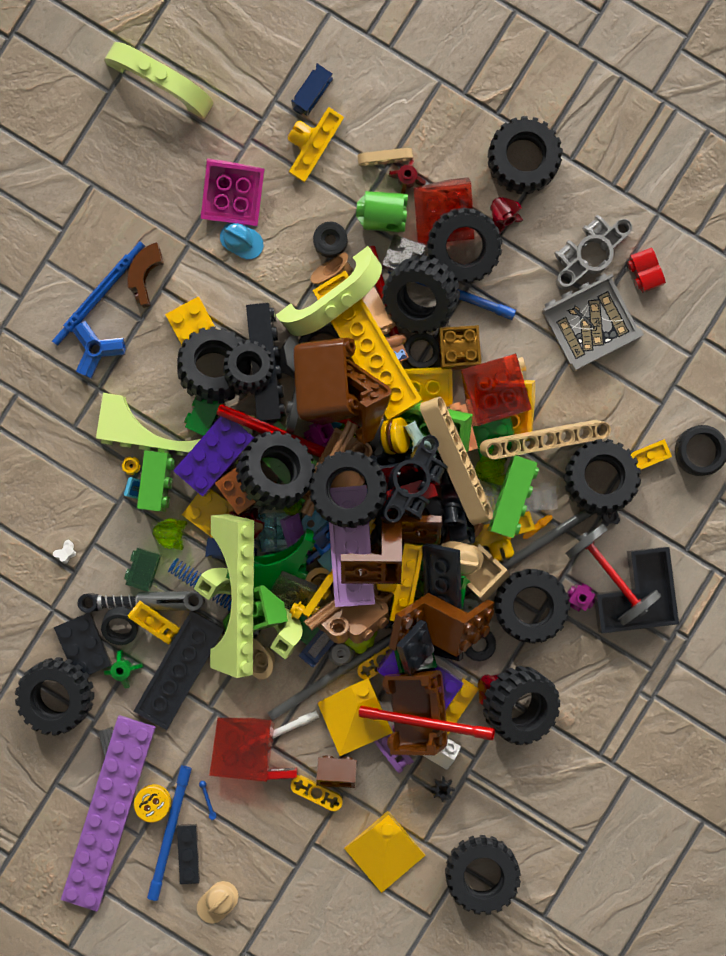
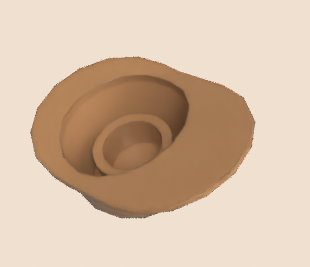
M345 252L340 253L332 260L318 267L311 275V282L318 284L326 280L329 281L343 271H346L350 276L354 270L348 263V254Z

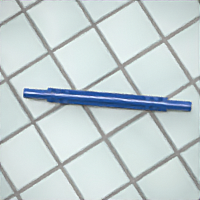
M141 241L137 243L128 255H124L64 323L63 329L52 340L53 343L58 346L69 332L72 333L74 327L83 321L88 313L125 273L135 256L145 247Z

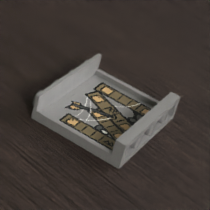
M605 273L596 278L597 282L591 285L587 282L578 287L579 291L565 293L561 296L563 299L557 302L554 299L546 303V308L542 310L573 372L644 335L641 328H637L612 280L613 274L607 276Z

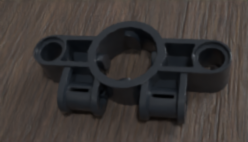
M427 435L420 439L409 460L399 463L390 472L389 486L392 491L380 513V518L384 523L393 524L399 521L403 513L421 520L424 508L430 503L428 499L421 495L427 491L430 483L439 485L443 472L448 469L446 464L434 458L439 446V441L435 436ZM424 441L431 443V450L425 448ZM402 466H410L414 471L420 473L422 482L417 488V493L410 494L408 490L400 488L397 483V477L401 473L400 468ZM389 509L393 510L395 513V518L393 520L388 518L387 511Z
M444 471L441 476L442 483H440V488L442 489V509L444 510L445 517L443 525L449 527L450 541L474 544V525L470 523L448 472Z

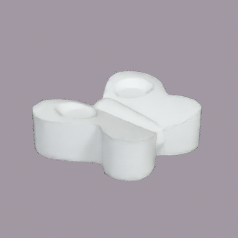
M66 540L63 549L55 550L53 556L62 563L67 564L69 559L76 555V552L73 550L74 544L70 540Z

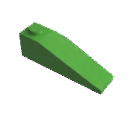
M265 586L253 589V632L288 622L287 611L282 600ZM230 613L223 620L225 632L229 623Z

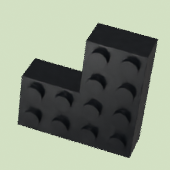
M670 547L627 551L631 581L630 590L638 600H642L651 592L657 590L661 597L648 607L649 611L643 616H636L627 624L622 625L618 619L632 605L622 591L595 593L598 632L611 633L679 624Z

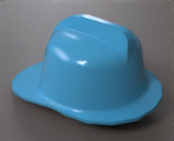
M229 223L221 230L220 241L227 250L244 259H254L261 254L264 247L263 239L255 230L239 223Z

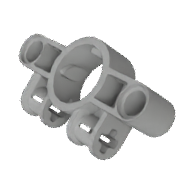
M596 215L595 219L588 226L582 228L587 237L578 246L568 240L560 251L554 252L555 257L565 267L556 278L557 287L566 290L586 273L597 274L605 270L613 259V249L632 231V224L628 219H620L610 227L602 217ZM623 225L626 228V233L619 232L618 226ZM588 242L599 243L602 250L606 251L607 258L598 267L588 266L589 263L581 258V248H585L589 244ZM561 276H568L570 283H562Z

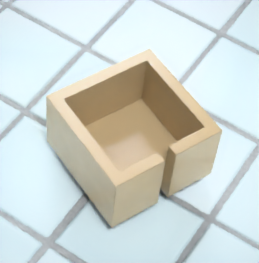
M479 544L477 547L483 554L482 566L472 574L461 575L471 581L466 585V588L483 603L510 575L508 570L496 559H493L492 555Z

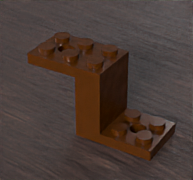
M387 515L392 520L395 518V515ZM402 515L401 519L393 524H386L382 521L381 555L373 553L341 554V584H401L402 545L404 543L440 545L442 516L428 515L422 516L421 520H418L409 515Z
M427 593L396 613L389 648L396 651V645L419 620L427 623L433 645L457 657L462 652L467 651L470 646L476 644L481 638L488 635L490 631L489 623L494 615V602L487 599L467 613Z

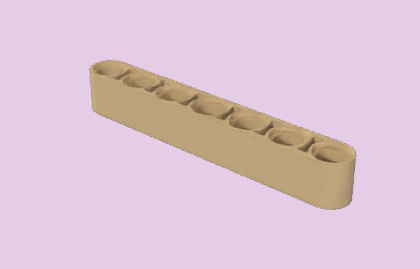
M437 397L421 403V414L430 434L439 441L438 452L443 463L448 466L447 472L470 523L476 525L492 520V508L444 400L441 397Z
M591 420L483 441L480 445V453L490 459H500L595 441L596 439L607 438L610 435L611 428L604 421ZM600 425L601 431L597 433V427ZM583 428V435L580 437L579 431ZM563 432L566 433V437L564 440L561 439V435ZM545 435H547V436H548V440H547V442L544 444V443H543V438H544ZM529 438L530 444L528 447H525V441ZM511 442L512 447L510 450H507V444ZM491 445H493L494 450L491 454H489L488 449Z

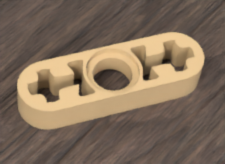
M412 148L366 152L357 155L359 166H373L413 160Z

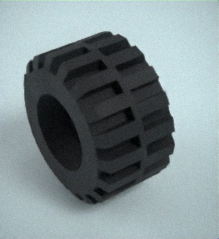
M246 340L245 344L240 341L237 347L233 345L231 351H227L226 358L224 359L223 373L225 374V380L228 381V385L231 388L235 387L234 391L239 392V390H242V394L246 395L248 391L251 394H255V390L261 392L263 387L268 386L272 378L274 361L270 351H265L266 347L263 344L260 347L258 346L259 342L256 341L254 344L250 343V340ZM244 360H251L258 364L260 370L254 375H245L238 370L237 365Z

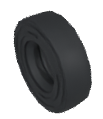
M489 631L486 637H483L487 643L486 648L478 652L470 646L464 652L468 658L480 662L492 657L497 644L491 631Z

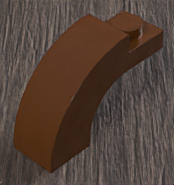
M157 242L145 247L135 256L128 272V288L131 291L137 290L135 299L137 304H140L143 308L151 306L146 288L147 276L152 269L164 264L161 249Z

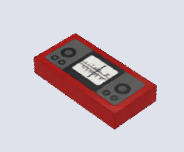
M297 767L259 769L258 771L259 780L293 779L298 775Z

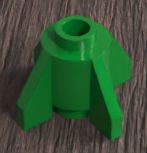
M118 650L117 662L112 665L111 670L104 671V675H112L115 680L121 681L126 689L130 687L128 677L131 676L133 670L142 668L143 663L132 665L128 660H124L123 650ZM119 668L123 669V674L119 672Z

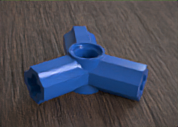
M86 321L79 323L72 330L85 348L83 357L76 370L77 373L92 379L102 357L125 355L124 338L99 340ZM94 345H99V352L96 354H92V347Z

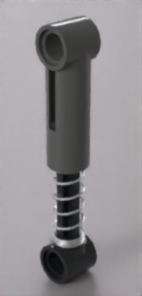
M196 590L138 592L136 596L113 595L111 597L87 593L79 597L77 605L85 613L103 610L104 608L111 610L114 607L133 609L139 601L154 611H194L204 605L205 597ZM192 595H196L199 598L197 606L190 603ZM87 597L91 598L93 601V606L91 608H88L85 605V599ZM184 599V602L166 603V600Z

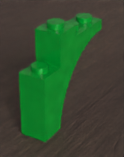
M307 528L298 541L283 551L270 555L254 556V588L265 586L271 591L272 587L276 588L278 581L298 588L301 581L305 582L308 571H306L308 550L312 551L314 547V531ZM227 570L226 578L230 579L229 572Z

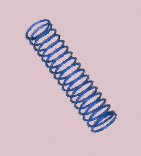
M176 558L170 566L168 572L171 571V574L175 573L174 576H178V579L182 578V582L186 580V584L190 582V586L194 584L195 587L202 573H200L197 579L192 583L194 577L198 572L196 571L192 578L188 581L191 573L194 570L193 568L191 572L188 574V576L184 579L187 571L190 568L189 566L187 570L184 572V574L180 577L183 569L186 566L185 563L183 568L176 575L183 561H181V563L172 573L176 563L179 560V558ZM218 594L216 597H213L212 601L216 600L217 598L216 604L221 601L220 606L224 604V608L228 606L227 610H231L230 606L232 599L227 604L231 595H228L224 602L223 600L226 594H224L220 598V600L219 597L221 596V594Z

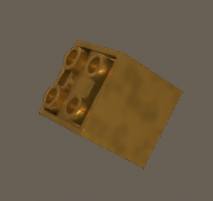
M479 325L439 329L438 341L441 369L452 368V370L477 369L480 367Z

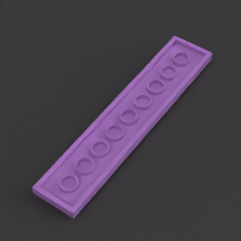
M121 715L118 716L61 900L96 912L99 910L156 729L155 726Z

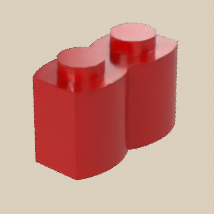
M652 247L630 255L627 265L630 272H634L636 276L634 283L638 290L644 293L666 283Z

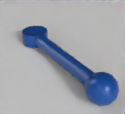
M200 781L199 786L203 790L210 812L209 819L214 820L217 814L211 806L206 790L207 783Z

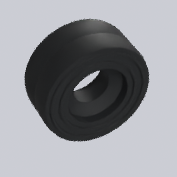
M336 222L322 223L314 232V247L320 255L334 258L345 251L348 243L347 233ZM327 235H334L336 242L328 245L325 242V238Z

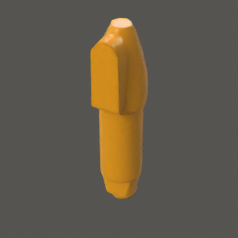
M547 515L538 520L534 525L535 530L524 533L523 539L532 537L540 529L544 528L552 520V515Z

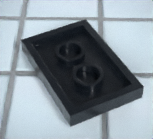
M91 612L54 627L66 658L72 660L74 666L79 664L83 667L81 669L83 673L87 672L90 675L112 665Z

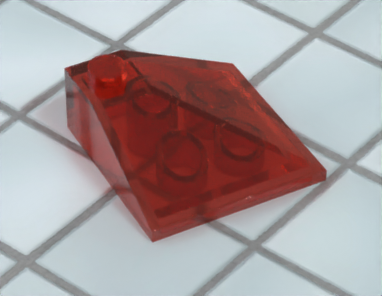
M469 177L448 179L413 188L417 244H427L428 235L433 228V224L444 213H448L453 209H473L472 186ZM468 227L456 229L450 234L447 242L474 239V229Z
M516 353L461 369L466 408L469 414H473L472 426L483 425L532 410Z
M217 718L209 776L267 782L275 726L273 721L256 718Z

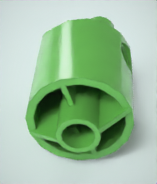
M365 191L363 197L357 202L356 218L363 226V230L405 232L408 194Z

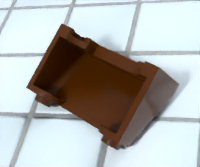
M338 338L306 342L294 347L297 413L302 420L325 425L360 416L358 399L348 394L346 357H352L355 353L354 339Z
M346 358L348 394L358 399L360 415L349 419L360 426L356 430L355 436L357 440L365 445L375 438L391 400L392 390L379 379Z
M440 670L415 672L412 676L405 673L384 676L382 685L387 694H392L393 712L446 721L443 676ZM394 722L395 732L387 740L390 755L435 756L446 748L448 735L447 731Z

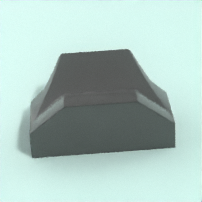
M289 336L279 349L280 360H277V365H280L282 373L292 378H295L294 347L298 345L297 336Z

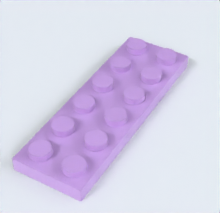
M367 486L330 488V493L333 501L338 506L354 508L364 501L367 495ZM329 522L335 607L375 604L374 584H341V554L371 553L369 522L364 526H357V528H342Z

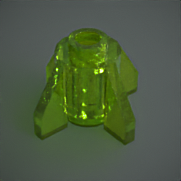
M494 448L488 450L489 454L493 452ZM482 456L475 468L477 477L481 481L502 486L505 474H503L505 472L504 464L507 461V457L490 459Z
M168 518L159 522L153 528V537L164 548L183 550L184 546L181 539L187 521H176V519Z

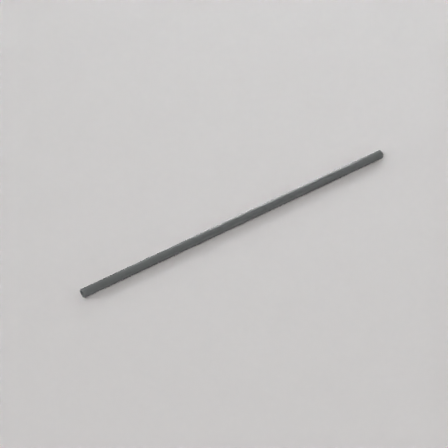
M583 509L515 553L511 558L501 562V564L508 570L595 513L589 514L586 513V509ZM467 588L465 591V597L471 594V592ZM392 633L373 644L364 653H359L353 657L349 663L339 666L269 711V717L273 721L389 646Z

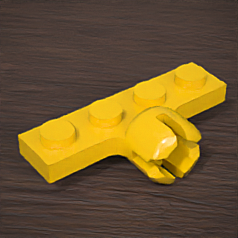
M328 107L315 128L309 127L302 121L295 123L288 135V140L300 148V154L288 173L302 182L306 181L344 119L342 115Z
M527 511L524 517L522 516L519 519L518 523L521 524L518 535L535 530L530 511ZM489 524L484 525L480 534L475 538L474 544L471 545L478 546L480 544L481 546H487L493 559L497 561L503 560L499 549H503L506 559L511 558L514 555L511 538L487 531Z
M404 543L401 584H376L378 590L394 594L389 618L391 621L395 620L396 613L414 601L423 555L422 546Z

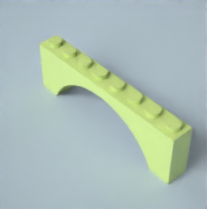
M103 393L96 439H100L102 444L112 445L113 442H119L121 447L131 448V445H139L141 450L150 451V447L158 448L157 452L169 453V450L177 451L176 455L186 456L200 441V439L173 441L159 437L139 423L132 414L124 396ZM241 425L254 437L255 430Z
M230 514L212 515L211 536L219 545L228 567L232 601L226 632L221 641L210 649V668L235 678L253 675L254 520Z

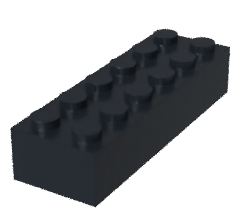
M269 303L246 305L250 343L259 342L258 346L260 347L263 344L266 347L265 351H270L274 361L272 378L268 386L263 387L261 392L255 390L257 419L266 423L281 422L283 417L286 416L284 403L281 404V398H284L283 386L279 384V379H282V370L280 365H277V360H280V351L278 346H275V341H278V331L273 326V322H276V312ZM251 361L254 375L259 372L260 367L257 363Z

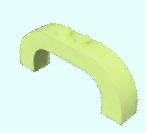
M114 42L104 59L106 65L123 74L126 69L173 95L187 107L188 111L202 119L206 118L214 104L210 96L192 81L129 45Z
M369 246L353 257L356 261V268L353 273L314 304L302 310H296L290 304L276 314L290 334L303 336L319 330L363 298L374 287L381 275L382 265Z
M228 568L207 570L201 574L194 589L208 600L217 594L231 595L230 579L226 578ZM284 603L288 622L274 626L278 635L270 648L284 659H287L301 639L302 625L300 620L294 617L291 618L292 614L289 613L291 608Z

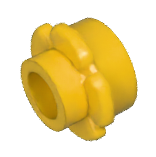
M127 457L122 464V470L127 475H134L140 471V461L135 457Z
M301 601L298 604L294 603L290 609L291 618L294 617L299 620L306 607L301 604Z

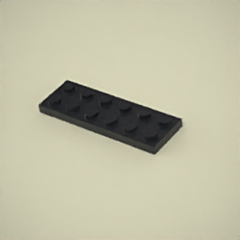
M430 543L422 545L424 595L430 593L462 610L460 550ZM433 645L434 655L455 661L464 659L463 652L456 657Z
M191 610L135 707L134 712L168 730L209 658L210 649L215 647L225 629Z

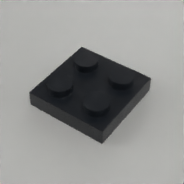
M419 620L396 645L404 672L409 676H412L434 652L427 623Z

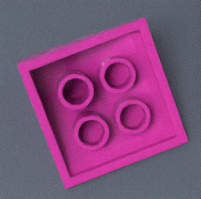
M207 159L201 219L258 226L265 169L228 161Z

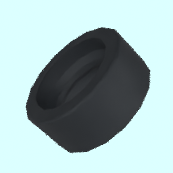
M416 333L410 336L404 346L409 357L406 362L412 368H430L437 362L440 354V346L437 340L428 333ZM418 340L429 342L433 348L432 357L426 362L415 361L411 356V346Z
M114 607L105 614L101 625V632L108 642L115 645H127L136 638L139 625L128 617L132 610L125 607ZM117 618L124 619L129 622L132 628L128 633H116L110 628L109 622Z

